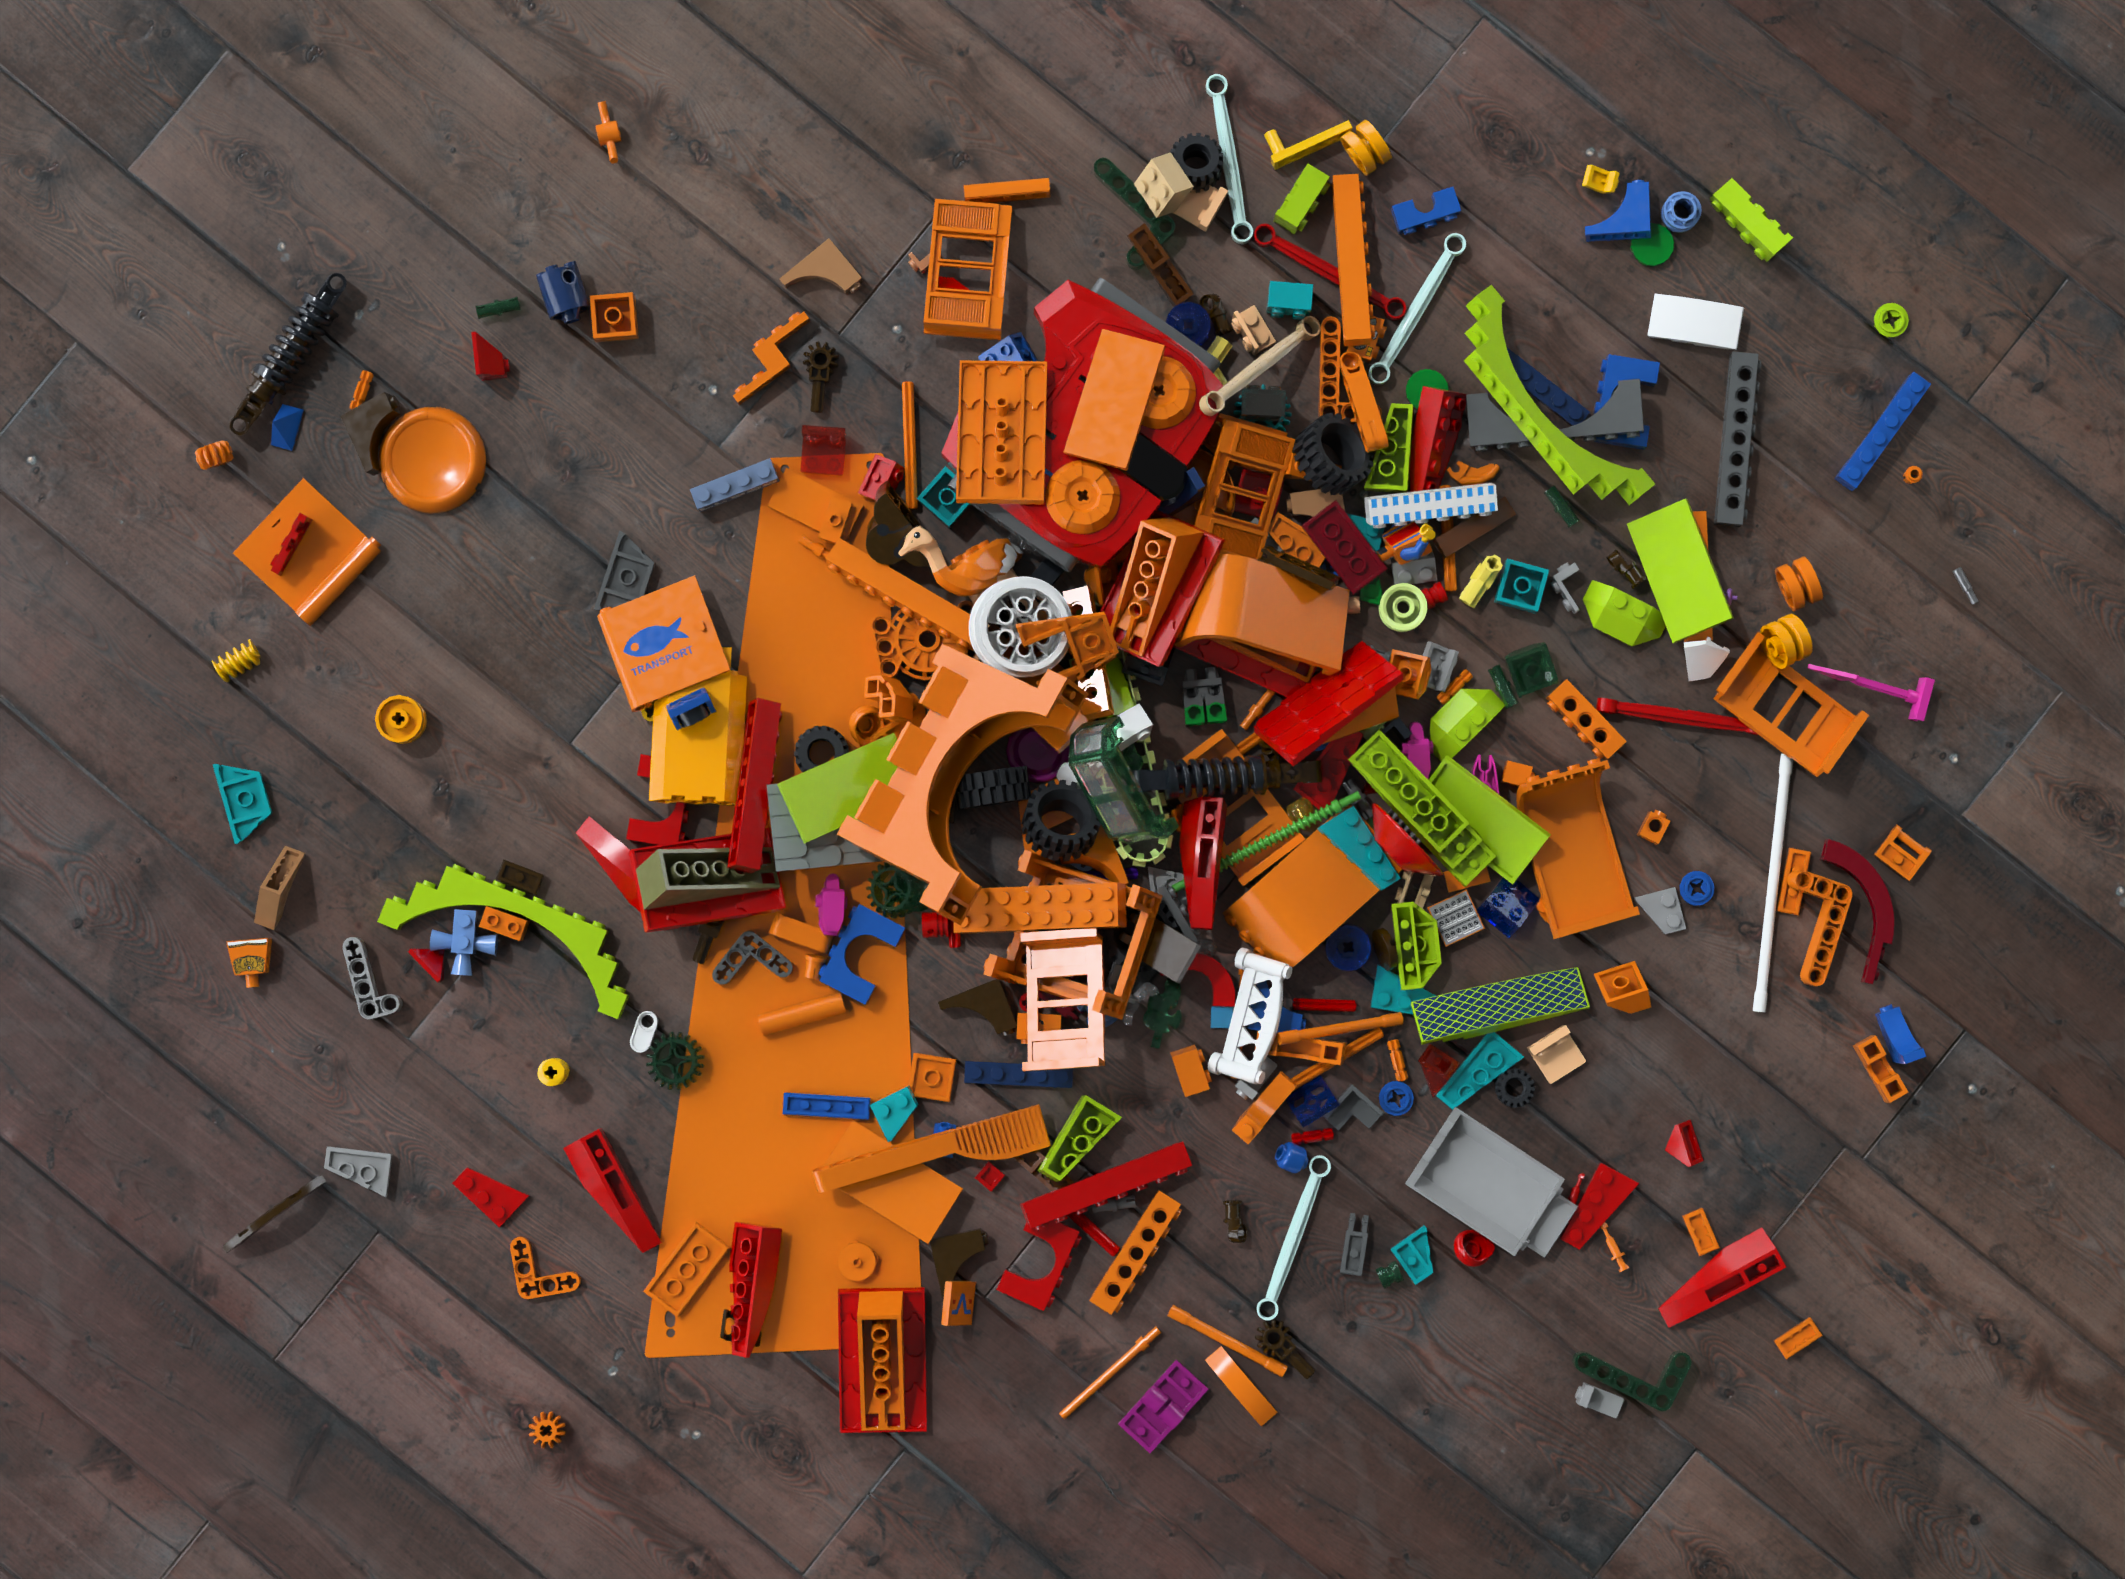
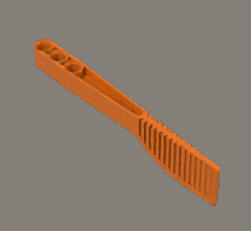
M1038 1104L974 1122L973 1124H967L966 1126L956 1127V1129H949L813 1169L812 1174L817 1191L826 1192L953 1153L973 1159L1000 1160L1051 1146L1041 1108Z

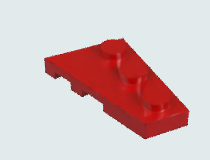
M469 1167L452 1183L499 1228L530 1196Z

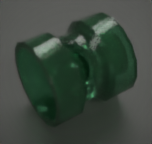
M1396 1261L1389 1263L1388 1267L1375 1269L1384 1289L1390 1287L1394 1281L1397 1283L1404 1281Z

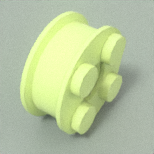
M1399 583L1388 588L1382 595L1380 605L1378 606L1379 615L1382 622L1391 630L1397 632L1411 631L1424 620L1427 613V601L1422 591L1416 586L1408 583ZM1399 602H1405L1408 605L1409 610L1407 613H1400L1398 611L1397 604Z

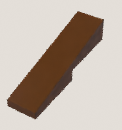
M1145 223L1127 235L1174 308L1194 294Z
M1506 497L1497 501L1498 511H1492V515L1479 516V513L1434 539L1433 542L1443 558H1447L1515 516L1516 513Z
M1039 1150L1013 1157L1051 1191L1074 1183L1067 1175L1061 1181L1055 1182L1040 1173L1038 1169L1046 1156Z

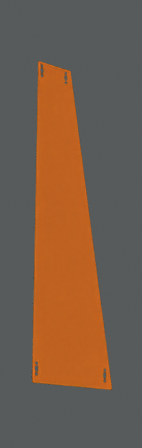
M868 453L770 458L773 461L779 479L783 475L781 467L787 465L789 469L864 505L846 542L868 554L866 549L867 527L869 521L874 516L875 501L860 495L858 491L868 471L867 462L872 461L875 454L884 457L883 454ZM779 482L764 487L762 491L738 675L747 676L745 727L750 701L762 698L781 703L780 711H782V718L778 725L779 740L775 748L777 758L773 764L774 780L772 784H778L803 773L795 761V744L798 742L801 734L803 735L807 729L814 728V726H828L837 730L847 741L849 752L861 747L850 733V717L861 706H874L879 709V701L864 698L865 677L881 675L873 638L872 621L877 616H885L892 621L891 606L883 602L882 597L877 594L872 596L864 590L865 587L860 584L853 585L847 581L846 576L839 573L837 575L827 568L826 558L816 556L812 553V550L798 542L803 535L815 543L820 542L825 545V549L829 551L832 550L835 543L818 538V531L767 506ZM878 621L875 625L876 630L879 632L885 631L888 627L885 621ZM882 642L879 650L887 653L891 650V644L889 642ZM886 663L883 666V672L892 674L894 672V665ZM884 719V721H885V726H886L887 724L890 723V721L887 720V719ZM821 740L811 746L809 756L811 761L819 766L833 760L835 750L832 744ZM719 805L715 836L732 833L735 805ZM768 805L767 814L769 815V820H768V824L765 826V828H768V827H769L770 833H771V838H772L770 812H769V805ZM885 861L779 871L786 908L774 913L725 920L718 937L712 940L705 962L703 964L698 963L660 1236L662 1243L659 1244L655 1275L695 1222L728 1245L730 1249L679 1317L675 1316L673 1327H668L665 1323V1314L668 1310L652 1299L644 1353L648 1358L732 1354V1342L723 1340L720 1334L724 1309L731 1311L730 1306L734 1305L733 1293H730V1284H733V1272H729V1263L735 1222L782 1228L779 1262L773 1293L761 1329L760 1346L754 1347L752 1353L839 1349L838 1289L921 1287L919 1238L838 1188L826 1192H818L813 1178L812 1170L826 1164L852 1121L857 1122L887 1141L871 1107L869 1120L783 1114L784 1092L871 1098V1105L908 1086L911 1072L905 931L897 947L872 935L859 936L849 944L846 950V963L849 969L857 976L876 985L866 1005L842 993L847 1013L763 1036L758 1021V1015L840 992L819 981L820 979L804 977L807 961L805 954L826 957L827 960L824 963L828 965L831 959L828 954L769 933L776 913L820 928L819 910L815 906L816 895H820L822 888H824V882L828 875H838L839 889H844V896H847L844 920L837 936H834L828 954L834 944L837 946L841 938L838 935L843 925L848 926L851 920L848 916L853 906L858 907L861 904L905 927L903 871ZM747 931L756 933L788 958L793 965V971L789 976L779 977L750 955L727 984H718L712 977L713 970L737 939ZM745 936L744 940L746 942L744 945H752L753 947H755V949L752 950V952L756 954L757 949L761 945H763V943L760 941L757 945L753 942L754 936ZM764 948L760 952V957L765 961L770 960L772 951L769 948ZM735 951L731 953L730 961L733 964H739L742 956L739 952ZM776 955L775 960L769 965L773 967L776 964L780 968L778 970L779 973L783 971L787 973L789 970L787 969L788 963L781 964L777 961L780 956ZM725 961L723 965L727 967L723 971H717L719 974L718 980H726L728 978L726 976L727 971L731 969L733 972L735 968L729 966ZM913 1113L898 1131L895 1138L889 1142L890 1144L896 1145L914 1140ZM852 1240H857L859 1243L867 1245L879 1257L873 1273L863 1283L847 1279L835 1265L840 1252ZM727 1318L725 1330L727 1334H731V1326L734 1324L732 1318ZM668 1329L675 1331L673 1337L667 1336L666 1332Z

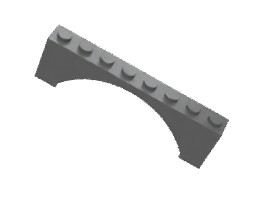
M1640 379L1618 381L1616 391L1597 413L1577 425L1559 430L1573 442H1575V439L1592 442L1596 441V437L1614 440L1618 439V435H1627V438L1640 437V433H1644ZM1488 393L1466 395L1471 448H1475L1476 451H1488V447L1497 446L1498 450L1509 449L1510 445L1518 444L1519 448L1532 446L1531 442L1513 420L1502 413L1490 401Z

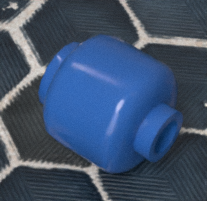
M1286 1142L1281 1144L1275 1153L1277 1165L1290 1173H1298L1308 1165L1309 1159L1307 1158L1306 1149L1295 1143Z

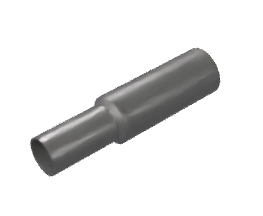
M1959 567L1953 570L1955 578L1963 592L1966 593L1971 604L1973 605L1978 602L1962 568Z

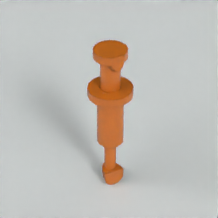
M1604 1222L1601 1225V1229H1603L1607 1237L1606 1243L1613 1255L1611 1260L1616 1259L1620 1267L1619 1272H1622L1629 1268L1622 1259L1625 1253L1620 1252L1614 1238L1609 1235L1606 1229L1608 1227L1607 1223Z

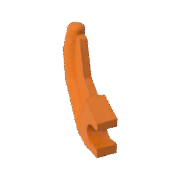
M1458 461L1456 463L1459 467L1458 472H1453L1450 467L1446 469L1454 481L1462 486L1483 484L1493 479L1499 472L1500 467L1497 464L1491 463L1480 468H1473Z

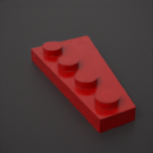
M1358 731L1330 741L1316 759L1321 760L1322 782H1298L1293 790L1319 810L1320 807L1325 808L1326 804L1331 805V801L1335 800L1351 764L1348 759L1357 751L1364 734Z
M1599 1163L1577 1205V1210L1572 1215L1560 1239L1580 1250L1639 1183Z

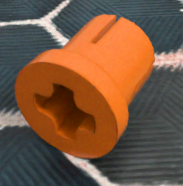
M805 954L807 961L804 977L820 979L819 971L823 964L826 963L827 958L814 954Z

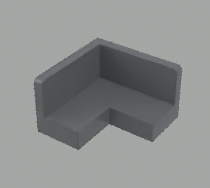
M1350 1084L1322 1116L1339 1131L1352 1115L1370 1129L1378 1118L1384 1115V1112L1353 1084Z

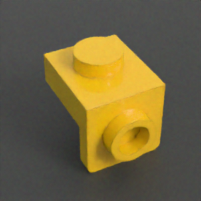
M1587 165L1582 186L1602 194L1614 193L1619 183V172L1607 171L1594 165Z

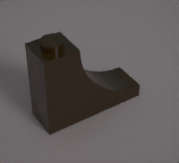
M386 392L341 415L365 472L373 476L381 472L378 462V447L382 434L387 426L396 417L401 415L398 409L400 404L397 398Z
M999 979L992 980L938 1002L941 1010L951 1007H962L978 1012L992 1024L996 1033H1002L1003 1037L1014 1033V1028L1017 1027Z
M981 1228L937 1237L931 1240L930 1246L943 1300L945 1282L953 1281L961 1264L972 1255L984 1251L985 1245H988L987 1234L982 1232Z

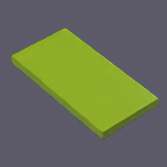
M1685 498L1627 523L1672 643H1677L1734 619L1688 499Z
M894 733L777 784L804 844L840 828L847 815L854 818L875 779L886 785L889 784L892 775L897 769V766L886 760L897 741Z
M1447 755L1429 778V781L1470 823L1469 826L1483 839L1482 842L1496 855L1488 866L1511 884H1514L1551 834Z

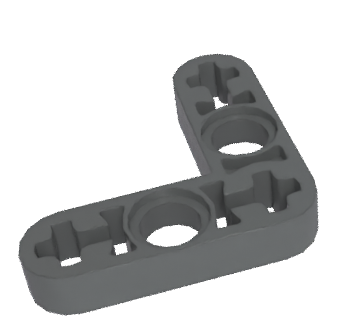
M747 931L737 939L713 970L712 977L718 984H727L750 955L779 977L789 976L793 971V965L788 958L756 933ZM745 936H754L753 942L757 945L760 941L763 943V945H761L757 949L756 954L752 952V950H754L755 947H753L752 945H744L746 942L744 940ZM769 948L772 951L770 960L765 961L760 957L762 949ZM736 951L741 954L742 960L739 964H733L730 961L731 953ZM776 955L780 956L777 959L778 962L781 964L788 963L787 969L789 970L787 973L784 971L779 973L778 970L780 968L776 964L773 967L769 965L775 960ZM725 961L729 966L735 968L733 972L731 969L727 971L726 976L728 978L726 980H718L719 974L717 971H723L727 967L723 965Z

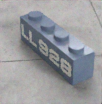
M769 458L690 489L697 510L702 512L775 484L780 479L773 461Z

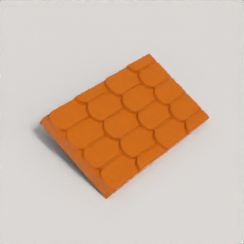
M960 360L956 503L1044 505L1047 362Z

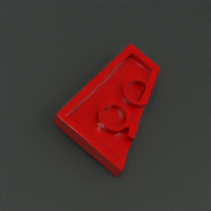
M299 513L289 535L284 538L281 544L282 549L279 555L276 554L270 564L273 566L272 572L280 576L283 574L313 519Z

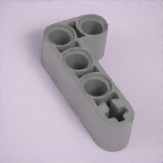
M358 937L347 938L343 943V952L360 1015L365 1019H376L399 1012L403 1006L401 997L396 994H387L380 997L378 995L364 941ZM353 943L359 945V947L356 948L355 951L350 950V946H352ZM356 955H362V958H355L352 960V957H356ZM357 962L364 964L365 969L361 974L355 971V964ZM363 983H367L370 986V991L366 995L360 991ZM389 998H394L396 1001V1007L393 1010L387 1007L386 1003ZM370 1003L375 1006L376 1010L371 1016L366 1013V1006Z

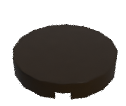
M1380 928L1373 931V946L1380 964L1385 970L1389 971L1397 967L1398 954L1394 945L1391 946L1389 942L1392 940L1391 935L1386 929Z

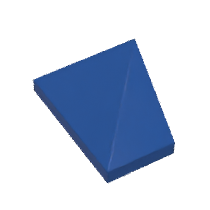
M282 404L272 423L271 446L293 451L303 409Z

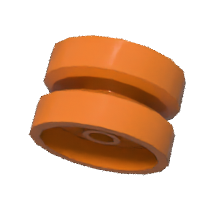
M1805 556L1793 560L1792 568L1788 564L1775 568L1778 586L1792 611L1804 608L1806 600L1813 604L1823 599L1818 577Z

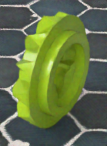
M1896 303L1882 305L1877 309L1874 316V327L1879 331V334L1887 338L1901 335L1906 330L1909 322L1906 310ZM1888 314L1891 316V318L1899 317V319H1897L1893 323L1894 326H1891L1890 323L1883 324V322H1885V320L1888 319Z

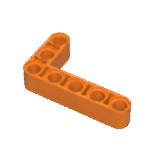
M1332 316L1323 320L1320 331L1318 416L1323 415L1325 408H1331L1334 411V415L1341 414L1342 419L1346 417L1344 411L1349 408L1352 409L1348 402H1339L1341 325L1339 320ZM1333 323L1336 326V331L1332 333L1327 332L1324 327L1325 324ZM1332 344L1336 349L1335 353H1326L1324 346ZM1328 365L1333 366L1335 374L1330 376L1325 374L1324 367ZM1325 387H1332L1335 391L1334 396L1327 397L1324 395L1323 389ZM1377 405L1378 410H1379V413H1380V416H1381V415H1382V410H1381L1380 406ZM1355 417L1351 419L1350 424L1352 425L1356 423Z
M1795 870L1788 876V885L1795 890L1824 899L1800 973V978L1804 984L1821 986L1827 978L1853 893L1852 889L1845 884L1807 871ZM1802 875L1804 880L1802 885L1799 886L1797 880ZM1819 882L1823 884V889L1821 892H1818L1817 885ZM1838 889L1842 890V896L1840 899H1838L1836 895ZM1834 909L1836 912V916L1832 920L1830 918V912ZM1826 930L1829 931V937L1827 940H1825L1823 937V934ZM1821 950L1823 953V957L1819 961L1817 959V953ZM1815 971L1816 978L1814 981H1811L1810 974Z

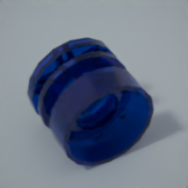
M1185 302L1173 307L1168 313L1167 324L1200 347L1206 343L1211 323L1210 317L1203 307L1196 303ZM1185 321L1193 323L1191 330L1189 328L1184 329Z
M1355 924L1339 926L1328 936L1326 941L1328 960L1341 970L1353 971L1359 969L1367 962L1371 954L1369 935L1363 928ZM1353 942L1352 947L1354 950L1344 951L1345 946L1343 943Z

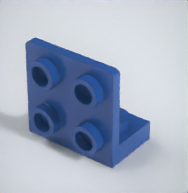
M1021 332L1007 336L978 357L980 361H1037Z

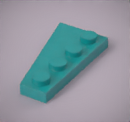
M1354 806L1317 828L1321 834H1325L1331 840L1330 842L1347 856L1346 858L1351 863L1354 862L1380 891L1401 879Z
M1495 1032L1488 1033L1435 1096L1453 1110L1475 1094V1092L1524 1058V1056Z

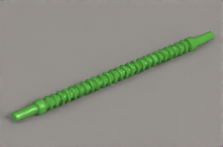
M1356 791L1339 801L1335 799L1331 801V805L1326 804L1325 808L1320 807V811L1315 810L1314 814L1310 812L1308 817L1304 815L1302 820L1298 818V822L1293 821L1292 825L1287 824V827H1281L1282 830L1280 831L1276 829V833L1273 834L1271 832L1270 836L1265 835L1264 839L1259 838V842L1254 841L1253 845L1249 843L1247 848L1243 846V850L1237 849V853L1232 852V855H1226L1225 859L1221 857L1220 872H1222L1223 868L1227 870L1229 865L1233 867L1234 863L1239 864V860L1244 861L1245 857L1250 858L1251 854L1255 856L1257 851L1261 853V849L1264 848L1266 850L1267 846L1272 847L1273 843L1278 844L1277 841H1283L1284 837L1288 839L1289 835L1294 836V832L1300 833V829L1305 830V827H1311L1312 823L1316 825L1318 820L1322 822V818L1327 819V816H1333L1334 812L1337 814L1343 811L1342 808L1362 799L1359 792ZM1184 879L1172 885L1177 892L1185 889Z

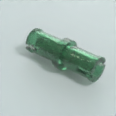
M517 296L501 301L496 299L492 303L475 306L478 319L493 315L499 317L502 316V313L521 310Z
M1555 485L1544 492V495L1547 496L1554 506L1555 513L1558 512L1568 528L1580 520L1568 505L1570 502L1568 500L1565 501Z
M1496 665L1487 670L1496 686L1494 689L1496 692H1499L1505 708L1508 709L1513 707V705H1517L1518 701L1510 687L1512 684L1510 681H1507L1501 665Z

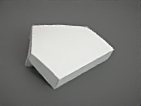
M1710 637L1703 641L1684 642L1689 681L1710 678L1723 663L1730 650L1725 646L1722 648L1711 641Z

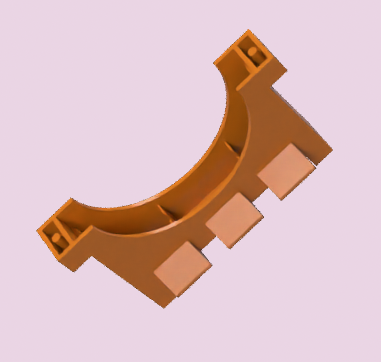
M942 644L932 662L937 666V669L919 700L920 704L929 709L920 728L907 721L886 759L897 766L889 784L886 785L875 779L864 801L858 808L855 817L852 818L847 815L837 835L869 854L928 883L929 885L923 892L919 902L941 916L961 925L982 888L961 869L950 843V809L956 789L963 775L982 751L1009 733L1038 726L1053 727L1068 732L1089 693L1067 677L1049 669L1042 677L1038 688Z

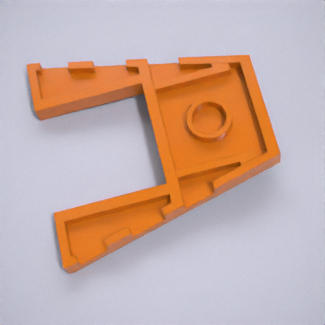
M1104 612L1015 624L1023 646L1030 645L1060 632H1065L1076 666L1060 671L1058 674L1067 677L1072 682L1076 679L1080 680L1085 676L1086 672L1094 667H1099L1119 653ZM1041 679L1036 681L1037 686H1039Z

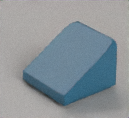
M1211 1006V1028H1229L1233 1007Z

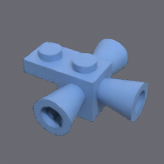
M454 909L452 935L432 929L430 937L431 951L451 948L452 953H457L451 974L472 976L470 954H476V951L495 956L497 954L498 934L478 937V933H476L477 911Z

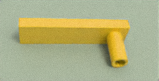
M1348 120L1286 149L1275 129L1266 132L1264 137L1273 153L1271 155V164L1274 170L1340 141L1341 136L1348 131L1352 132V126Z

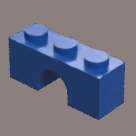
M1454 187L1434 192L1431 196L1434 208L1427 213L1418 211L1415 208L1413 199L1393 205L1391 213L1398 234L1404 232V235H1409L1416 232V228L1424 226L1427 229L1436 226L1438 221L1445 219V222H1450L1457 219L1461 208Z

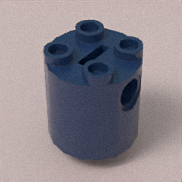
M576 261L568 262L559 268L558 265H551L545 268V272L538 273L536 275L549 319L562 320L564 324H571L581 320L580 314L589 310L591 306Z

